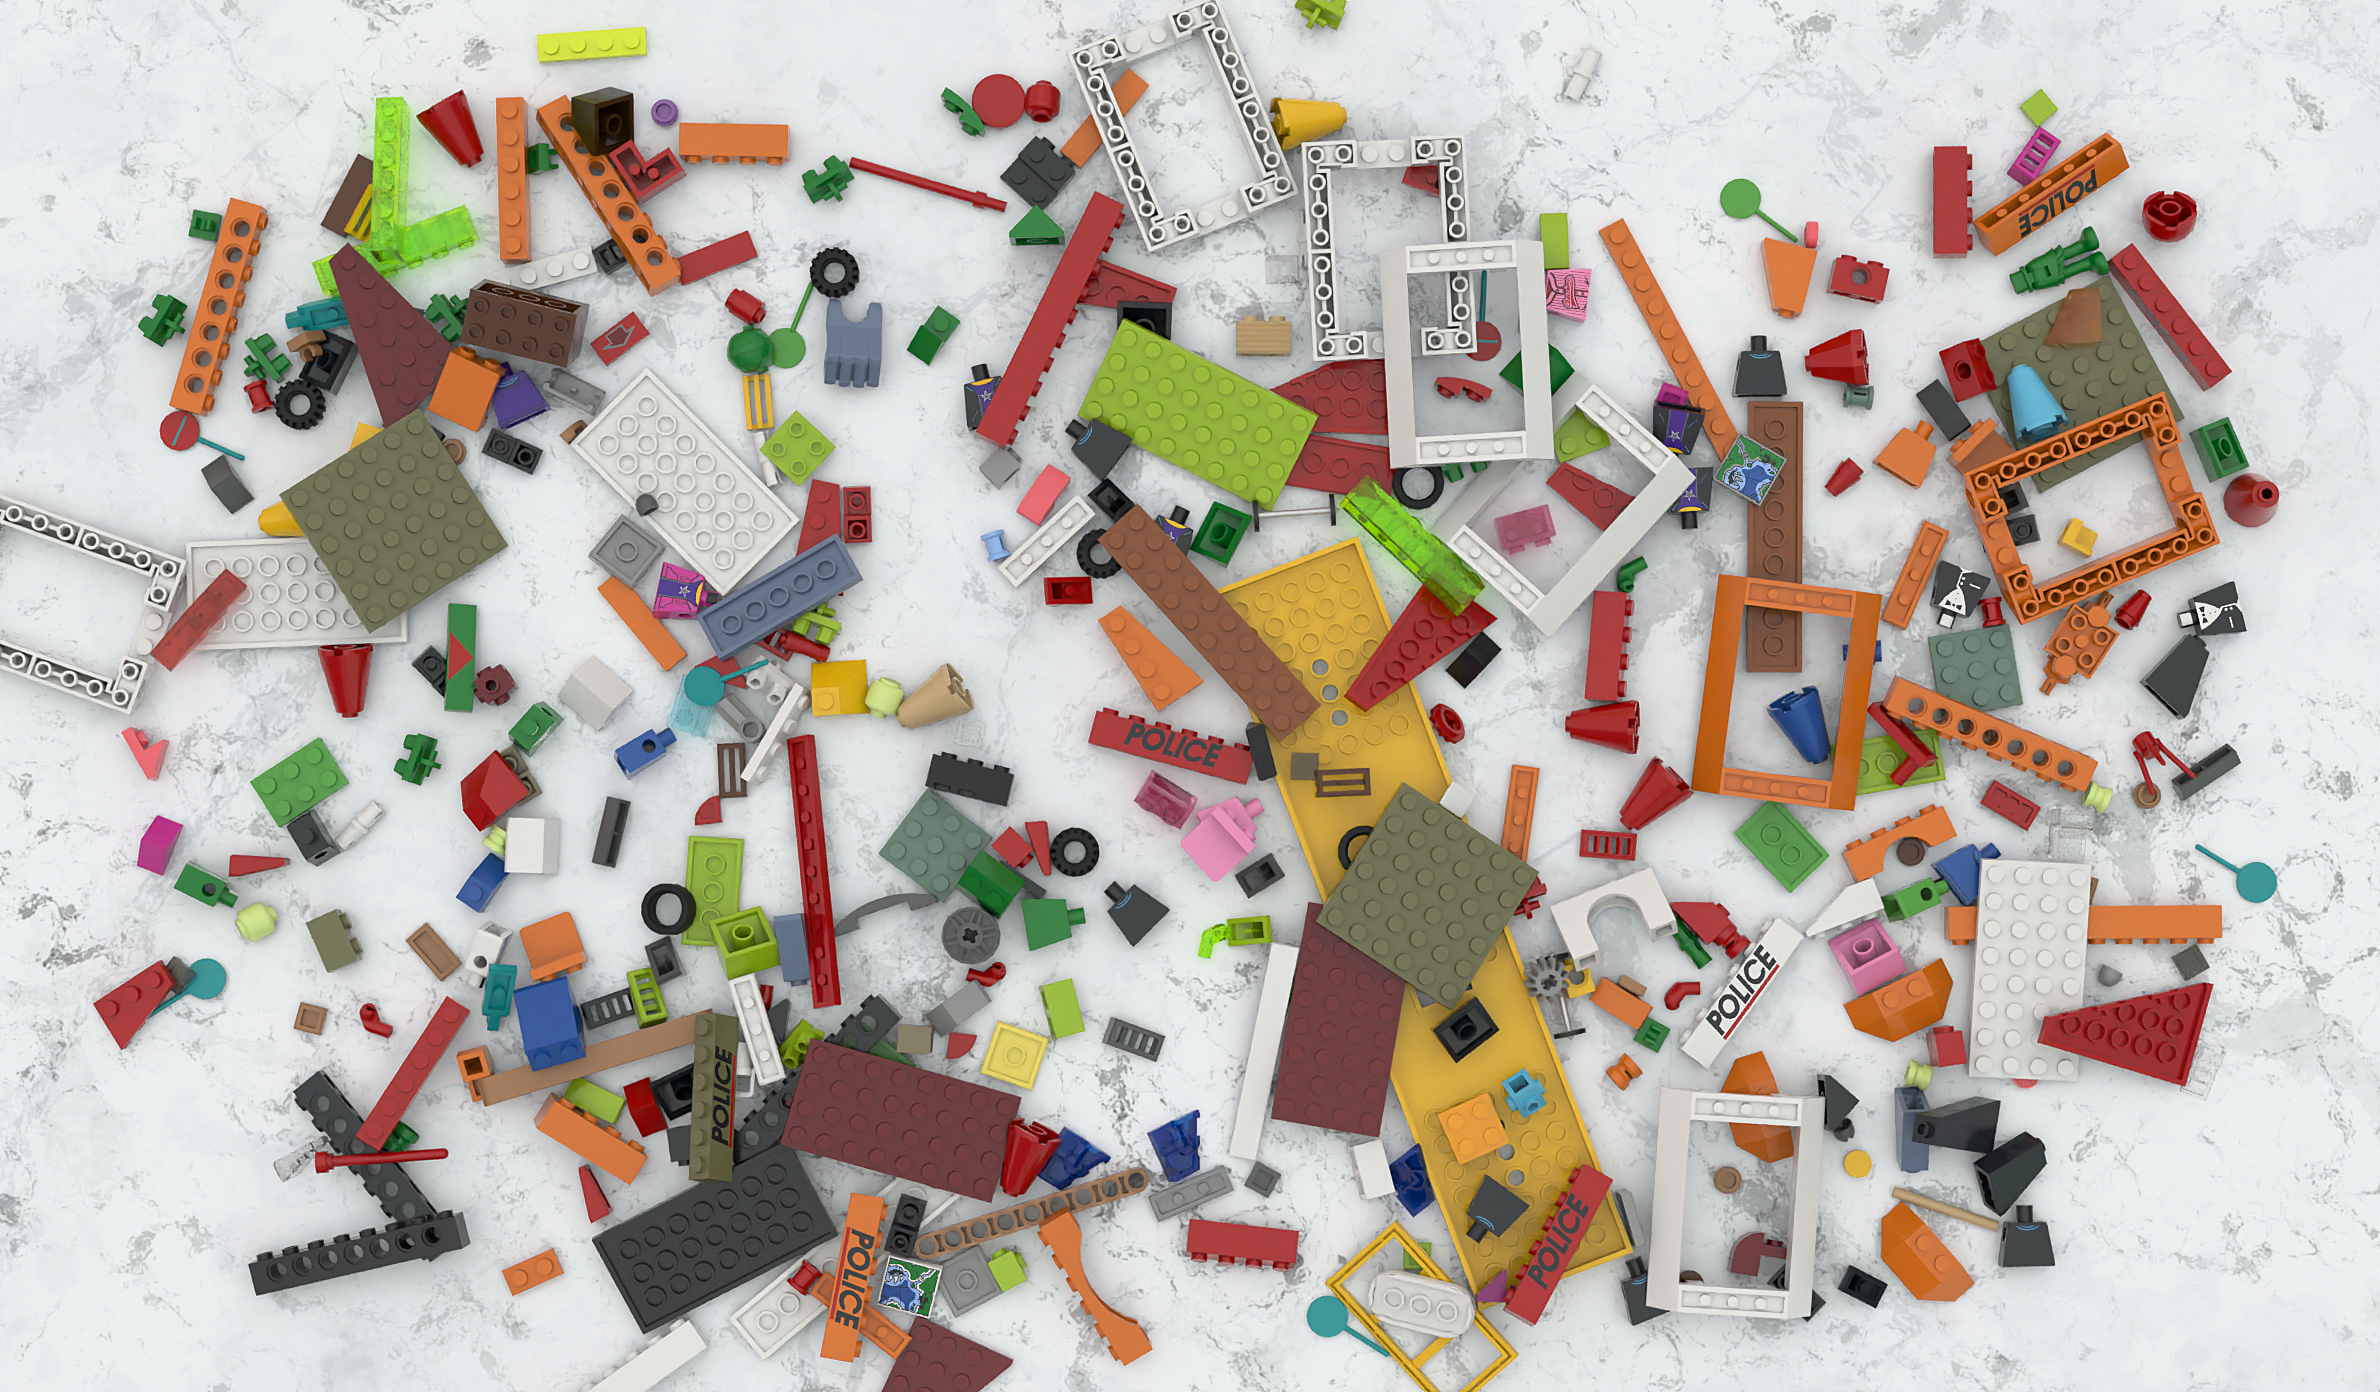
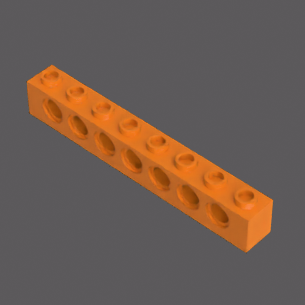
M563 95L539 108L536 114V121L650 297L678 283L682 271L678 260L675 257L671 258L667 252L665 240L661 235H656L652 229L653 224L646 212L642 213L637 206L638 200L632 190L628 191L624 186L622 174L616 167L613 169L608 161V153L595 157L591 156L589 151L585 154H580L575 150L578 146L585 148L586 146L572 125L571 102L567 96ZM569 124L574 130L564 131L561 125ZM596 168L603 174L601 176H594L589 170ZM613 191L617 197L613 199L608 198L604 195V192ZM621 213H626L630 215L632 219L629 221H623L619 218L618 215ZM640 235L645 238L646 242L637 243L633 237ZM656 258L661 264L653 266L649 264L647 259Z
M230 198L169 406L175 409L206 417L207 412H211L214 407L215 396H213L215 385L219 386L222 380L223 371L220 370L223 360H227L230 353L229 338L237 329L238 308L243 307L246 293L243 292L246 282H250L252 278V260L254 256L259 254L261 248V241H259L261 230L264 231L269 220V215L266 214L267 210L260 205ZM244 224H248L250 226L249 233L244 237H239V228ZM236 250H241V260L232 263L230 259L231 254ZM228 276H233L234 285L229 289H224V279ZM220 302H226V311L221 315H217L215 312L216 305ZM218 328L219 336L217 339L209 341L207 337L209 330ZM209 353L211 355L210 364L201 367L200 358L204 354ZM202 379L204 383L203 389L198 393H194L192 390L193 383L196 380Z
M1897 675L1894 676L1882 703L1888 709L1886 714L1902 720L1903 716L1912 719L1911 724L1920 729L1927 730L1929 726L1938 730L1936 735L1949 741L1953 737L1962 740L1961 745L1968 749L1976 751L1979 747L1986 750V756L2000 762L2002 758L2012 761V767L2026 772L2027 768L2037 772L2036 777L2047 782H2051L2053 778L2062 782L2060 787L2074 793L2077 789L2086 791L2099 763L2093 757ZM1919 698L1921 701L1920 707L1915 711L1908 710L1909 701ZM1937 709H1945V717L1941 721L1933 720V713ZM1963 719H1969L1970 727L1964 732L1958 731L1959 722ZM1990 729L1994 730V739L1990 742H1984V732ZM2013 740H2019V749L2015 752H2008V744ZM2043 750L2045 754L2043 760L2034 763L2032 760L2033 754L2036 751ZM2068 761V770L2064 773H2058L2057 767L2059 763Z

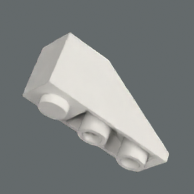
M1873 877L1843 887L1802 932L1804 937L1812 936V939L1816 940L1827 936V930L1837 926L1839 931L1853 926L1852 920L1863 917V920L1866 921L1879 916L1878 910L1884 909V905Z

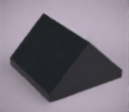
M1118 301L1117 330L1122 320L1126 318L1171 341L1172 302Z
M323 329L326 340L319 344L323 355L313 357L311 353L313 361L305 363L299 378L337 396L359 350L354 342Z
M1473 996L1430 1030L1455 1063H1458L1497 1033L1499 1028L1479 999Z
M694 1062L649 1083L650 1089L670 1121L692 1111Z
M1817 1074L1818 1096L1826 1097L1824 1129L1832 1131L1839 1126L1858 1104L1859 1100L1831 1075Z

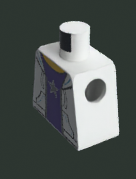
M491 921L478 928L465 963V968L471 971L467 981L468 984L477 988H483L487 978L489 963L501 964L514 933L513 930Z

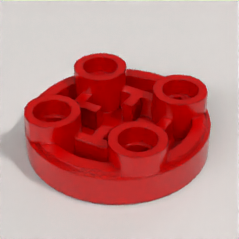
M993 74L985 77L976 85L972 94V107L982 124L996 130H1004L1017 123L1025 111V93L1022 86L1014 78L1004 74Z

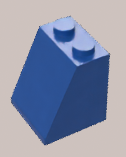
M567 976L514 990L524 1049L533 1072L586 1057L582 1015Z

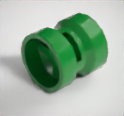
M400 1121L385 1147L390 1152L408 1151L409 1146L415 1144L420 1136L412 1128Z

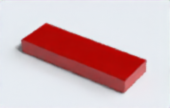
M748 230L676 258L682 268L681 284L685 286L754 259L758 257Z

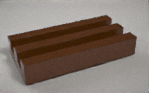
M744 742L717 744L719 798L747 797V781L741 777V792H736L734 749L739 748L741 776L746 767ZM724 749L729 750L730 792H725Z
M1370 768L1314 770L1317 791L1315 792V798L1371 795ZM1364 774V779L1323 781L1322 775ZM1364 785V790L1323 792V786Z

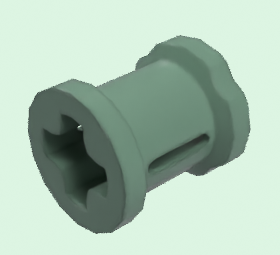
M1845 384L1843 407L1848 408L1851 405L1871 410L1874 386L1861 388Z

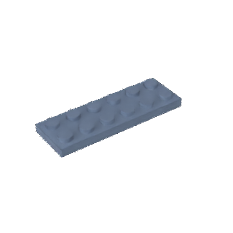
M836 533L695 616L718 658L723 662L864 579Z

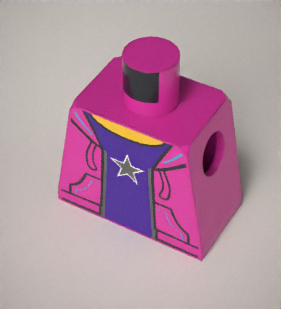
M663 562L653 607V617L656 619L696 620L695 615L700 612V607L709 608L717 603L719 593L704 590L705 577L703 575Z

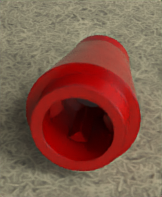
M1848 457L1845 461L1840 462L1824 487L1834 497H1837L1861 480L1860 476L1864 471Z
M2139 589L2116 610L2114 620L2126 630L2138 627L2149 602L2152 600L2151 596Z

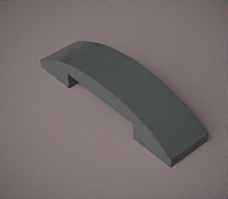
M905 893L876 899L847 915L834 928L835 937L861 929L857 918L908 901L910 910L914 911L937 903V898L925 894Z

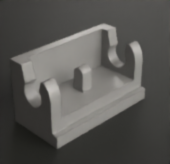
M558 367L557 369L553 368L550 380L544 383L542 389L594 416L606 391Z

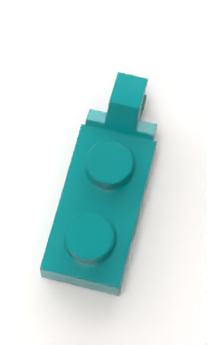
M340 296L305 303L297 306V311L285 314L287 329L302 326L303 331H315L349 324Z
M489 963L481 1006L482 1015L487 1016V1030L498 1031L500 1018L507 1017L510 1014L517 965Z

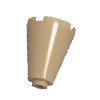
M951 664L941 665L899 705L896 718L903 728L907 727L912 730L969 713L974 709V702L969 690H964L961 684L963 679Z

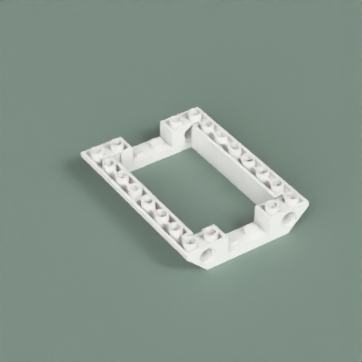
M1219 0L1195 2L1167 13L1165 19L1119 37L1115 33L1066 53L1149 253L1174 248L1253 217L1299 194ZM1200 37L1260 183L1255 184L1253 182L1240 187L1236 193L1192 210L1186 208L1174 213L1171 218L1163 220V213L1105 73Z
M1465 134L1412 136L1410 139L1356 142V140L1301 143L1313 361L1385 359L1383 331H1355L1339 334L1331 171L1437 165L1442 244L1471 242ZM1473 271L1443 273L1446 328L1427 327L1411 330L1412 357L1445 356L1477 352Z
M1514 239L1415 245L1379 251L1390 469L1435 467L1452 463L1500 461V463L1555 460L1543 242ZM1517 268L1526 431L1416 437L1407 275L1416 274L1419 277L1435 276V273L1489 270L1490 273L1506 272V269Z
M1576 372L1551 397L1553 436L1577 411L1576 407H1578L1588 421L1596 428L1598 426L1637 459V464L1649 474L1652 472L1655 477L1545 596L1469 528L1530 461L1504 463L1492 461L1488 468L1478 476L1428 531L1468 568L1471 567L1508 600V603L1548 639L1552 637L1696 479L1673 452L1594 383Z
M0 494V540L7 525L154 578L151 587L147 588L142 603L146 604V608L128 656L122 655L117 668L119 674L116 680L0 639V669L131 715L148 688L184 591L188 561Z
M1661 1086L1646 1306L1682 1313L1792 1319L1811 1315L1826 1097L1770 1093V1096L1720 1093L1712 1089ZM1690 1120L1795 1126L1784 1281L1786 1289H1778L1773 1285L1758 1284L1757 1288L1705 1285L1703 1281L1686 1280V1283L1679 1282Z

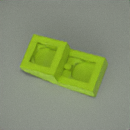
M1567 213L1540 214L1539 224L1540 238L1543 242L1544 271L1569 269Z
M583 1077L571 1080L564 1095V1098L574 1103L577 1107L612 1124H616L627 1102L625 1098Z

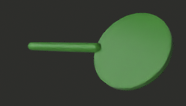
M1740 178L1734 179L1724 186L1720 195V203L1723 210L1729 216L1744 219L1755 213L1794 243L1798 242L1797 237L1758 209L1761 202V194L1753 182Z
M809 282L791 328H780L769 335L773 341L772 364L776 367L792 368L798 365L805 355L806 346L804 339L795 330L814 285L812 282Z

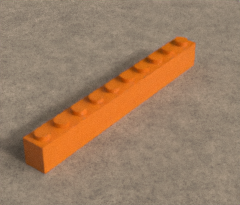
M2222 905L2089 906L2088 944H2105V939H2116V944H2132V939L2143 938V944H2160L2159 938H2170V944H2187V938H2197V944H2214V938H2222ZM1944 907V940H1952V945H1969V939H1975L1977 907Z

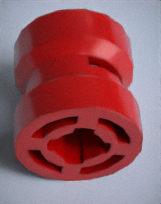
M1731 922L1713 942L1717 946H1722L1725 949V954L1732 960L1750 943V940L1745 935H1740L1737 932V927Z

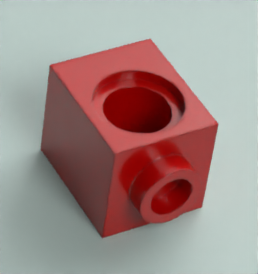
M1011 826L991 845L1014 869L1018 865L1023 869L1033 859L1030 853L1034 849Z

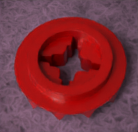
M1445 704L1435 705L1430 710L1431 716L1429 719L1434 724L1433 729L1437 730L1438 736H1442L1447 743L1451 742L1453 744L1463 740L1465 729L1460 716Z

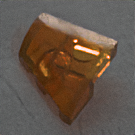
M2100 287L2069 290L2061 311L2055 319L2054 326L2045 340L2046 345L2100 343L2102 341Z

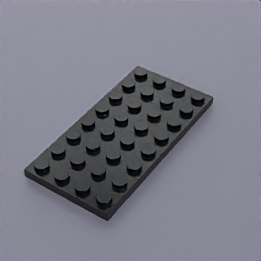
M780 1142L733 1165L732 1182H700L592 1237L594 1246L643 1335L838 1236L839 1233L793 1148L780 1145Z

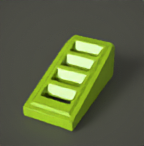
M651 967L627 972L626 976L639 1029L665 1023L669 1016L660 987L655 982ZM649 978L648 983L639 985L636 983L637 980ZM648 989H651L652 993L640 995L639 991H644ZM654 1000V1004L643 1006L642 1002ZM656 1011V1014L646 1016V1013Z

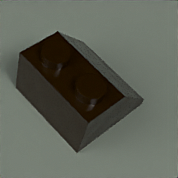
M607 87L571 97L572 125L591 156L596 157L610 153L629 140H632L634 143L633 93L614 87Z

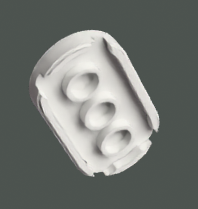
M1387 1270L1375 1277L1367 1291V1303L1370 1309L1372 1308L1375 1316L1380 1321L1389 1325L1443 1338H1454L1467 1331L1475 1319L1476 1307L1472 1296L1466 1289L1455 1283L1400 1270Z

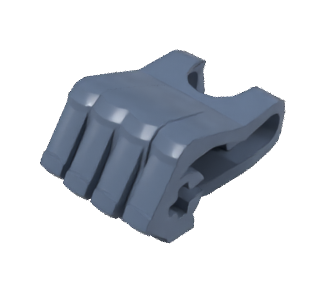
M830 299L826 317L827 348L824 359V383L832 385L838 380V386L849 387L850 381H853V387L863 388L864 382H867L869 387H878L882 357L881 303L870 302L867 317L860 322H851L843 316L842 302Z

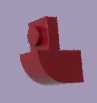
M1748 1232L1740 1236L1733 1244L1727 1270L1733 1273L1757 1277L1761 1255L1786 1259L1787 1247H1783V1241L1767 1239V1244L1763 1243L1765 1235L1763 1232Z

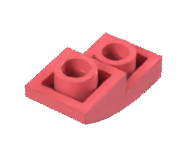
M1048 464L1017 508V513L1039 526L1054 508L1055 501L1070 484L1071 477Z

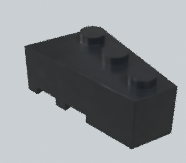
M941 752V756L932 755L925 784L927 788L1007 807L1015 777L1014 774L1009 773L1010 768L994 765V769L983 767V761L968 758L967 762L956 760L957 755Z

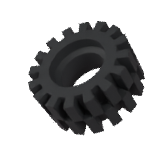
M834 247V249L826 248L822 253H817V257L813 258L811 262L812 266L809 270L811 281L818 292L826 295V297H835L836 299L843 295L847 296L851 290L853 291L856 288L855 285L859 282L860 272L858 264L852 254H849L845 249L841 250L839 247ZM839 263L844 267L845 276L840 282L831 283L826 280L824 271L829 264Z
M299 379L294 380V382L288 381L286 386H281L278 389L280 390L279 394H275L276 403L273 404L277 411L275 412L276 416L290 428L308 430L311 426L315 427L318 425V420H322L324 417L322 414L323 411L326 412V406H324L326 402L325 397L322 396L323 393L320 389L308 381H301ZM297 395H305L310 401V408L303 415H295L290 409V402Z
M1094 529L1085 534L1081 541H1079L1076 551L1077 561L1081 569L1088 576L1090 575L1096 579H1106L1107 577L1114 576L1122 568L1112 556L1105 564H1097L1091 559V549L1096 544H1100L1097 539L1107 531L1104 529Z
M1069 828L1061 831L1054 838L1050 848V856L1054 866L1061 873L1071 877L1083 876L1093 870L1098 862L1100 852L1095 837L1082 828ZM1070 842H1080L1085 847L1086 854L1082 861L1071 863L1065 858L1064 849Z

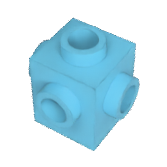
M1525 1068L1501 1082L1508 1094L1504 1098L1512 1112L1518 1110L1523 1119L1547 1104L1542 1096L1546 1092L1537 1078L1532 1080Z

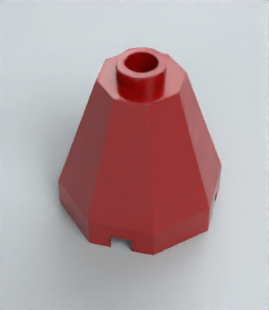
M1862 329L1850 330L1809 349V355L1805 356L1806 372L1811 371L1812 377L1854 386L1869 385V363L1867 364L1866 358L1868 352L1864 331Z

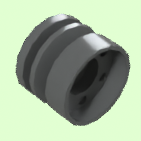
M966 907L955 911L947 918L942 929L941 938L944 949L951 958L960 963L973 965L985 962L994 955L1000 944L1001 933L997 921L990 913L980 908ZM967 928L978 932V935L975 936V943H972L970 940H964L963 937L967 934Z

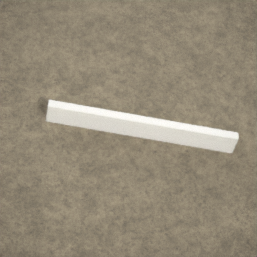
M1272 942L1229 1150V1155L1256 1160L1299 947L1277 942Z

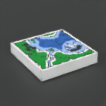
M890 1252L877 1305L930 1319L943 1266Z

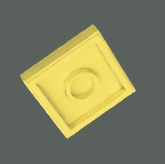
M998 1021L980 1073L1032 1090L1050 1038Z

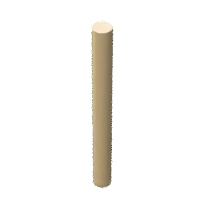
M1896 1186L1893 1189L1892 1197L1995 1232L1998 1229L1999 1221Z

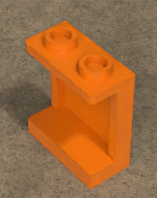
M466 346L456 347L449 353L427 410L477 433L485 427L488 419L486 413L500 378L505 375L507 369L500 366L501 363L495 359L476 355V351Z

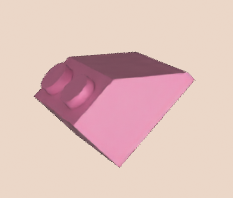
M1876 917L1827 941L1846 979L1858 996L1907 971L1900 950Z

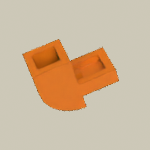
M486 1045L459 1051L456 1056L463 1082L468 1083L473 1102L482 1100L477 1080L495 1075L494 1062Z

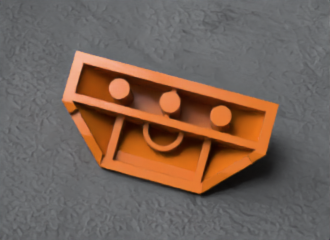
M1939 958L1843 1004L1854 1029L1895 1042L1943 1019L1953 980L1942 958Z
M1763 1051L1735 1059L1720 1093L1770 1096V1093L1779 1094L1774 1076ZM1729 1122L1736 1146L1767 1163H1773L1793 1156L1794 1144L1790 1126Z
M1900 1201L1881 1218V1259L1917 1300L1955 1302L1975 1284L1961 1263L1903 1201Z

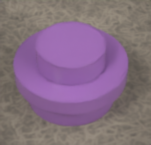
M659 100L651 109L652 119L660 126H670L678 118V108L671 100Z

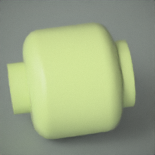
M881 676L880 680L872 681L865 698V704L871 708L870 714L885 719L886 715H895L904 697V691L900 688L901 683Z
M255 902L237 913L238 919L235 921V924L244 940L249 938V940L257 942L275 931L274 921L278 920V917L271 905L265 907L263 903Z

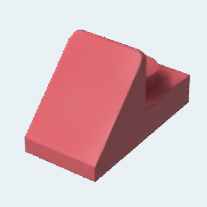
M129 727L122 731L124 739L147 779H158L169 741L161 740L148 748L149 740L142 730L138 731L137 728Z

